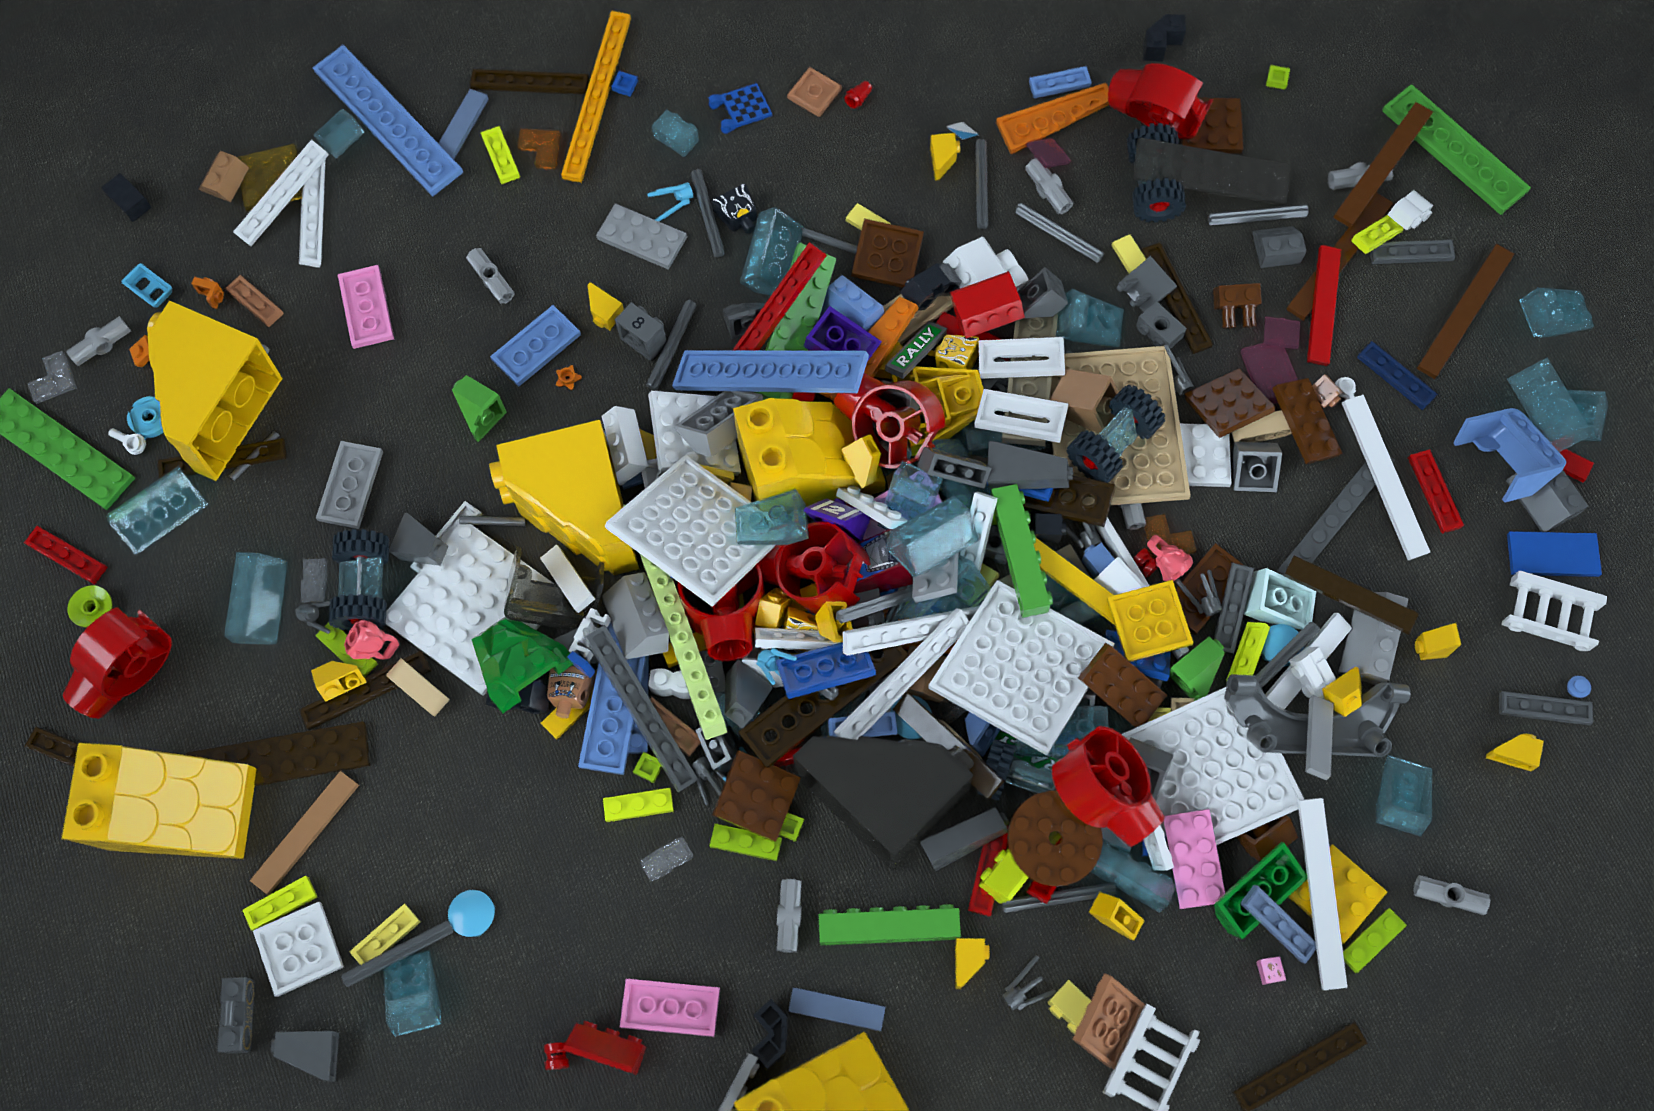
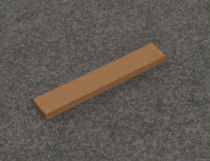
M340 771L251 878L250 882L267 895H270L359 785Z

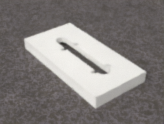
M1063 337L979 340L980 378L1065 375ZM1032 355H1035V357L1047 356L1049 358L1037 361H994L998 357H1032Z
M984 389L975 420V428L1060 443L1068 411V403ZM1011 411L1012 413L1020 415L1032 416L1037 418L1045 417L1050 422L1041 423L1024 419L1012 418L1007 416L996 415L994 412Z

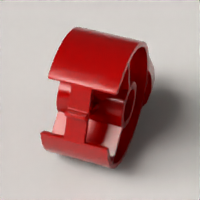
M1159 63L1147 64L1143 69H1120L1113 76L1108 89V102L1112 108L1130 117H1135L1146 126H1150L1149 124L1153 123L1154 126H1157L1158 123H1162L1163 126L1166 124L1170 125V128L1174 127L1175 131H1177L1179 139H1192L1196 136L1214 99L1203 102L1197 97L1203 84L1200 80L1180 69Z
M864 373L858 393H837L835 396L834 406L852 422L854 440L857 441L871 434L881 453L878 464L881 467L900 468L919 461L924 447L935 448L932 441L939 429L945 427V416L938 398L927 387L914 381H897L886 384ZM887 389L903 391L919 404L921 410L916 411L911 407L896 408L886 400H882L880 395ZM924 414L926 431L929 434L916 456L912 459H907V438L916 445L923 436V433L919 431L921 425L920 415ZM872 420L876 423L878 435L883 440L889 442V452L878 442L874 434Z
M814 522L801 527L788 539H782L758 562V565L762 572L763 582L781 587L783 592L811 613L816 614L826 601L846 602L847 607L854 606L860 600L853 591L857 579L863 578V575L859 573L862 563L864 562L866 565H871L865 549L841 528L829 522ZM852 560L849 571L847 573L849 566L846 565ZM801 578L810 579L816 583L817 596H801Z
M758 563L713 607L709 605L713 615L693 608L687 600L689 594L697 595L678 582L681 603L689 625L694 631L703 636L709 656L718 661H734L747 656L753 647V629L757 626L755 622L759 601L765 596L762 572ZM757 584L758 589L754 597L748 604L739 609V595Z
M118 607L113 608L91 623L76 641L70 656V663L74 672L62 696L68 705L81 714L96 719L102 718L122 697L135 692L145 685L165 663L171 650V637L140 609L137 612L139 615L137 618L128 617Z
M1098 726L1080 740L1075 738L1067 744L1069 752L1052 765V777L1056 790L1067 808L1077 818L1090 826L1097 828L1108 827L1129 847L1144 840L1165 820L1164 814L1150 793V776L1141 755L1129 740L1111 728Z

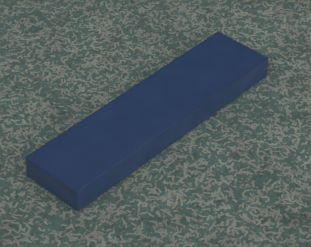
M1373 341L1358 354L1357 358L1422 411L1437 396L1435 391Z

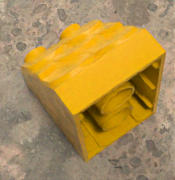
M169 301L162 312L153 314L147 325L149 360L154 372L155 399L160 402L162 429L167 440L178 450L184 461L195 472L217 481L226 464L236 452L237 446L241 444L283 378L258 338Z
M768 398L733 408L739 451L750 486H752L756 506L777 521L805 514V507L824 499L832 501L835 498L840 499L836 496L838 488L855 486L860 488L863 494L868 495L885 491V479L880 466L877 468L874 483L861 488L860 484L855 481V475L850 465L845 462L841 450L855 442L852 422L832 402Z
M600 420L496 445L500 461L489 463L494 486L496 489L499 488L504 505L515 503L520 515L544 533L549 532L576 555L583 554L603 571H609L613 575H618L639 569L635 550L605 528L606 522L619 512L624 504L609 445Z
M79 743L62 839L109 851L244 859L257 768L248 764L119 745Z
M865 1032L771 1080L734 1102L737 1111H909Z

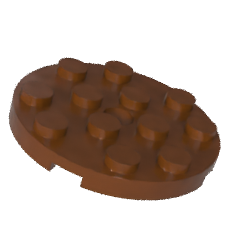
M1045 791L1028 798L1017 808L1011 818L1008 828L1010 854L1020 870L1035 882L1048 886H1063L1077 882L1094 868L1101 854L1103 843L1102 829L1090 826L1077 818L1064 804L1057 791ZM1053 831L1061 835L1062 840L1058 845H1053L1049 841V835Z

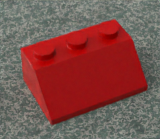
M1009 271L950 292L958 327L965 338L1025 318L1020 296Z
M584 1021L583 1025L576 1023L563 1050L637 1075L646 1050V1046L641 1044V1039L628 1036L626 1040L619 1037L620 1032L606 1028L605 1032L596 1030L598 1025Z

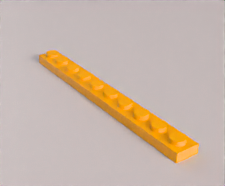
M611 11L562 170V179L582 183L630 24V14Z

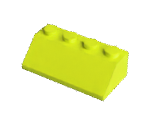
M1056 831L1051 832L1049 835L1050 843L1055 845L1061 835ZM1008 848L1006 851L1001 850L994 859L996 864L993 868L988 867L980 876L982 881L979 886L990 896L994 897L998 903L1010 901L1028 879L1013 861Z

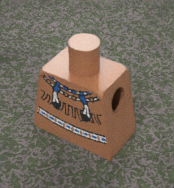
M571 666L559 675L553 668L550 669L547 696L550 702L557 707L556 715L558 717L569 718L571 708L582 709L585 707L595 684V674L589 678L574 666Z

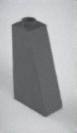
M989 441L988 466L991 467L987 482L990 490L1014 484L1018 485V489L1069 488V480H1073V467L1069 466L1067 458Z
M995 807L933 835L920 843L934 870L938 871L1008 833L1006 825L1009 822L1003 811L998 813Z

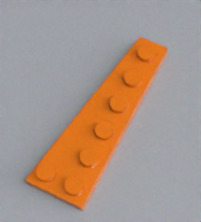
M1107 83L997 118L996 124L1010 154L1108 106L1109 87Z
M899 297L868 331L882 342L868 360L864 373L875 377L917 312V304ZM837 393L819 394L834 401Z

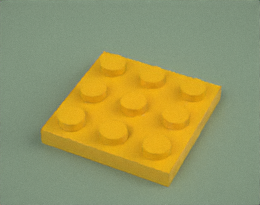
M1173 580L1107 597L1125 658L1129 662L1193 645Z
M1332 844L1329 846L1341 943L1344 944L1385 896L1387 891ZM1307 879L1289 898L1312 918Z

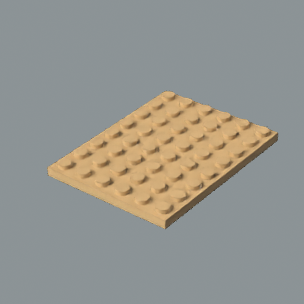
M1164 346L1064 354L1065 371L1072 369L1111 376L1118 391L1127 385H1131V387L1133 385L1137 386L1138 390L1141 388L1145 394L1149 393L1152 396L1151 399L1158 402L1157 405L1163 409L1162 413L1165 414V422L1151 438L1140 439L1139 436H1133L1132 432H1127L1125 428L1110 444V446L1115 448L1114 451L1119 453V458L1123 462L1121 470L1109 482L1116 486L1111 505L1190 499L1171 361ZM1063 375L1052 376L1050 396L1054 393ZM1065 419L1060 443L1052 441L1053 455L1067 458L1069 466L1073 467V476L1086 478L1083 472L1080 473L1077 470L1078 467L1072 464L1073 461L1068 458L1069 454H1067L1066 450L1082 431L1088 430L1090 432L1091 430ZM1114 420L1106 436L1098 435L1101 436V439L1108 441L1121 427L1119 425L1120 422ZM1065 493L1061 499L1069 501L1073 498V494ZM1086 497L1082 503L1089 506L1094 503V499Z

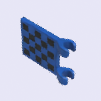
M757 83L722 95L715 94L709 97L711 109H716L724 104L731 119L721 121V130L724 134L731 132L737 127L772 116V112Z

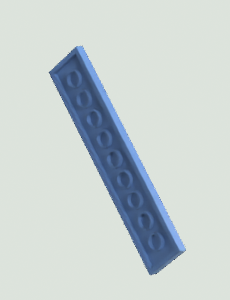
M344 45L313 67L315 73L432 197L463 173L462 168Z
M684 350L672 387L675 390L858 393L869 355L866 351Z

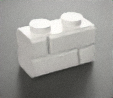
M1307 647L1289 660L1292 666L1291 672L1300 680L1304 695L1308 698H1311L1313 695L1324 698L1323 688L1336 680V677L1319 647Z

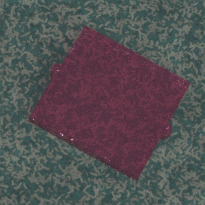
M1053 138L1028 142L1026 145L1044 168L1065 165L1071 162L1064 153L1063 148H1060Z
M1266 316L1263 344L1278 346L1279 348L1298 349L1300 321Z

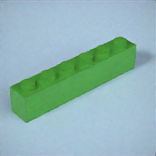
M1017 484L991 489L990 496L998 498L994 514L1021 616L1025 618L1048 613L1050 605L1053 604L1050 591H1046L1045 584H1047L1045 571L1040 569V552L1035 551L1034 544L1036 543L1034 531L1029 529V512L1024 511L1023 504H1025L1023 491H1019Z
M940 905V909H930V906H917L916 910H907V907H894L893 911H884V908H870V912H861V909H847V913H837V910L833 909L824 910L823 914H819L820 945L956 940V938L961 937L959 908H953V905Z

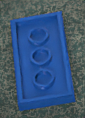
M1510 531L1507 533L1511 575H1515L1518 571L1538 576L1599 577L1602 575L1597 533Z
M843 642L793 655L797 658L796 661L785 658L775 660L788 699L876 675L869 652L845 655L843 654Z

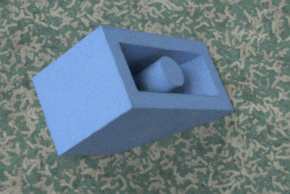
M969 712L965 718L969 744L983 757L1001 729Z

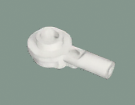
M1342 377L1335 382L1343 392L1340 397L1345 398V400L1355 398L1356 385L1351 378Z
M114 428L109 431V436L123 442V446L131 454L137 455L144 451L146 440L142 435H126Z

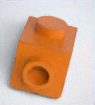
M194 277L191 283L198 294L206 295V300L210 306L217 309L224 297V291L219 284L206 277L203 279Z
M144 335L129 349L134 364L138 367H143L150 361L148 336Z

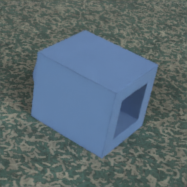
M1101 542L1097 546H1089L1084 551L1082 563L1092 576L1096 578L1115 559Z

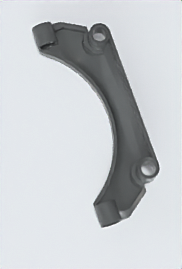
M1230 675L1227 679L1224 699L1241 727H1248L1247 740L1262 753L1306 754L1308 714L1290 712L1274 705L1263 693L1255 675ZM1379 683L1362 695V706L1346 717L1333 710L1332 755L1384 757L1391 750L1392 744L1382 734L1389 727L1399 704L1409 701L1411 695L1409 686L1405 683Z

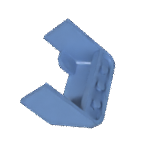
M1514 408L1466 418L1454 441L1455 446L1473 442L1481 451L1491 452L1497 450L1518 475L1515 476L1502 499L1504 502L1532 496L1562 472L1566 465L1565 458L1523 412Z

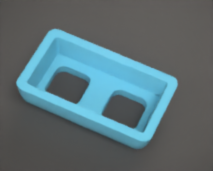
M138 264L122 280V284L155 308L159 307L172 294V287L143 264ZM142 278H147L150 284L145 289L140 290L136 287V284ZM156 289L164 291L156 301L150 298Z

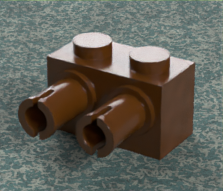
M1260 283L1221 285L1213 289L1214 309L1222 310L1223 329L1236 327L1234 310L1236 308L1243 310V327L1257 326L1255 308L1262 304Z

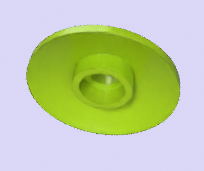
M86 586L79 589L73 594L68 603L69 618L76 625L85 628L112 609L111 596L105 589L99 586ZM93 606H96L95 609L92 612H90L91 608Z

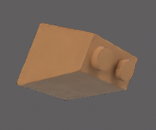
M1067 369L1065 375L1060 378L1054 393L1051 394L1050 400L1068 403L1066 420L1106 436L1115 420V415L1110 412V401L1119 391L1111 376Z

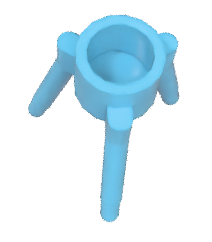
M688 182L678 186L657 189L655 192L647 194L651 197L674 192L676 200H681L679 204L655 219L656 221L660 222L682 206L690 204L689 199L693 198V192Z
M776 648L763 650L759 654L756 663L772 685L775 684V681L769 671H774L779 675L775 661L780 659L778 656L792 661L797 660L795 656L778 651Z

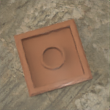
M809 67L787 94V98L820 117L840 93L842 86Z

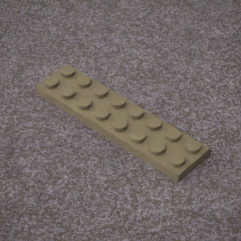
M1058 313L1053 317L1022 318L1016 320L1013 339L1056 337ZM1032 355V357L1011 358V362L1047 360L1049 358L1047 356L1035 357V355ZM1052 376L1010 377L1007 393L1050 400ZM1011 411L1005 412L1004 415L1041 423L1048 422V419L1045 417L1037 418L1015 414ZM1002 433V443L1045 446L1046 440Z

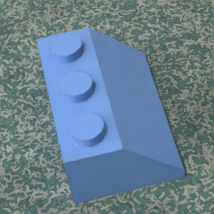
M841 275L828 286L819 318L831 306L868 332L883 316L884 309L883 305Z

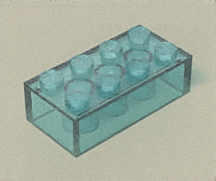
M1548 358L1507 378L1532 423L1558 452L1593 435Z

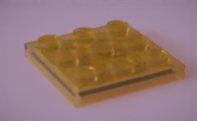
M295 144L237 157L249 167L240 184L244 207L247 211H251L298 156ZM302 187L290 201L302 199Z

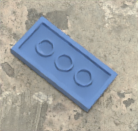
M552 305L490 357L519 387L581 336V333Z

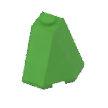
M467 375L455 383L452 389L453 394L474 439L479 442L507 413L496 392Z
M1207 637L1171 667L1169 677L1189 698H1194V701L1207 696L1225 653L1223 645L1217 639L1212 640L1210 637Z

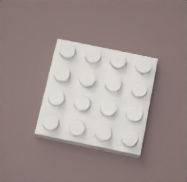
M651 391L648 394L659 471H667L683 456L687 455L699 465L731 471L734 473V476H738L741 473L736 439L730 445L720 450L715 456L707 457L696 453L675 429L676 424L717 396Z

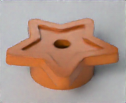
M573 365L556 370L559 377L556 383L557 387L566 386L573 390L574 383L582 378L581 375L574 372Z

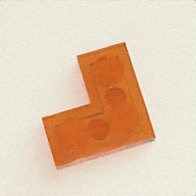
M520 129L518 148L519 150L537 151L536 168L556 169L561 137L560 131Z
M1165 514L1145 517L1146 525L1144 528L1148 541L1153 535H1158L1168 545H1175L1186 554L1196 552L1191 530L1170 534ZM1157 544L1156 547L1161 549V546ZM1150 550L1152 558H1157V556Z

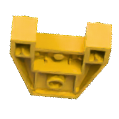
M914 367L904 379L891 374L892 383L897 381L920 383L931 390L941 403L945 416V427L939 429L932 443L935 445V448L932 449L938 448L976 419L984 390L978 370ZM922 414L924 423H921L919 431L923 433L920 441L916 445L908 439L912 452L911 456H916L929 434L926 431L924 414Z

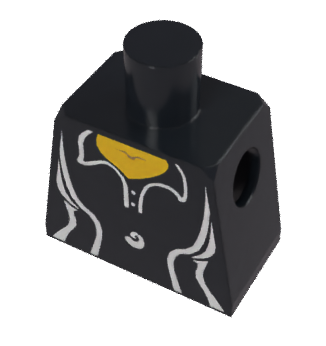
M745 183L712 200L714 213L731 231L743 228L746 234H750L756 229L753 222L757 220V210Z

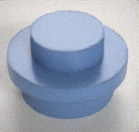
M1574 676L1568 681L1567 689L1573 697L1584 698L1590 693L1591 684L1583 676Z

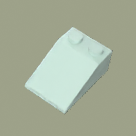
M1267 568L1254 571L1243 614L1262 622L1285 624L1294 629L1302 630L1313 620L1316 591Z

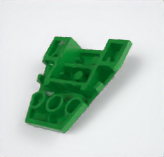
M510 615L505 616L471 639L489 697L502 714L521 701L518 691L552 668L559 675L573 665L568 659L570 652L564 645Z

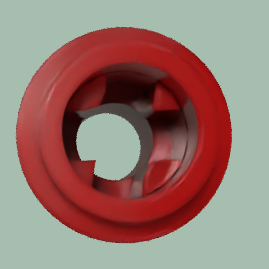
M864 81L847 91L845 96L846 104L851 108L860 107L872 90L871 84Z

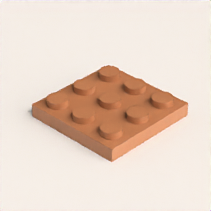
M1104 974L1097 985L1091 1002L1086 1008V1013L1080 1025L1076 1028L1073 1040L1106 1066L1115 1069L1145 1004L1112 976Z

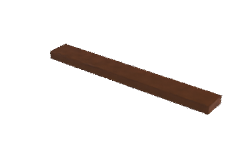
M1415 102L1335 213L1334 219L1349 228L1353 226L1431 117L1433 111Z
M1377 192L1353 226L1346 230L1333 247L1341 249L1339 274L1359 249L1351 241L1353 237L1382 219L1393 204V202ZM1316 271L1286 309L1303 321L1313 308Z
M1498 244L1494 246L1418 365L1417 370L1436 379L1511 261L1514 253Z

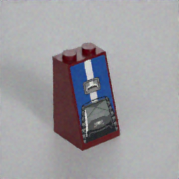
M888 529L858 542L867 552L871 565L862 563L859 573L863 575V578L857 579L853 591L854 594L879 588L881 593L913 584V571L908 546L900 529ZM852 560L846 565L849 566L847 573L849 571Z

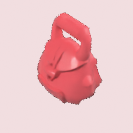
M1153 535L1147 542L1149 549L1157 556L1156 565L1161 571L1163 581L1176 580L1192 566L1193 560L1190 554H1186L1175 545H1168L1158 535ZM1159 544L1161 549H1158L1156 545Z
M360 620L355 622L350 629L344 646L346 653L353 659H370L375 657L385 660L392 657L399 646V642L394 636L380 630L376 624L367 620ZM385 641H391L383 654L378 652Z

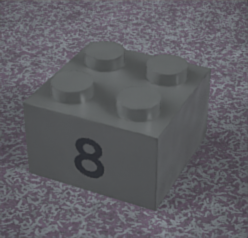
M631 302L615 319L620 339L649 361H652L664 348L666 334L663 323L657 317L652 318L648 315V312L642 306H636Z

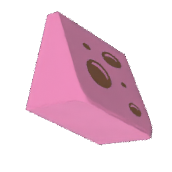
M1280 957L1256 961L1262 985L1286 980Z

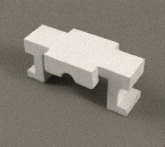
M591 608L586 618H583L569 652L575 651L577 654H582L584 659L590 662L593 653L590 651L591 648L584 637L599 629L594 626V622L608 627L611 621L609 615L605 614L604 617H601L597 610Z

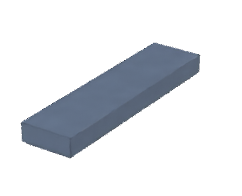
M470 89L438 144L453 160L488 101L486 94Z
M1253 885L1240 904L1300 962L1306 964L1316 950V942L1259 886Z
M793 988L788 1012L881 1031L885 1007Z

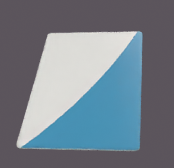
M963 122L946 126L963 140L979 135Z

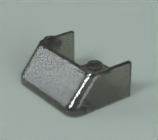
M516 547L509 574L504 615L510 620L572 631L579 628L583 618H586L590 609H597L604 587V562L600 561L595 578L589 576L581 577L595 600L578 613L557 584L531 580L532 570L528 566L520 564L521 547Z

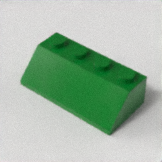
M1284 842L1278 844L1215 902V915L1229 934L1243 939L1260 923L1240 904L1253 885L1259 886L1279 906L1307 880L1306 873Z

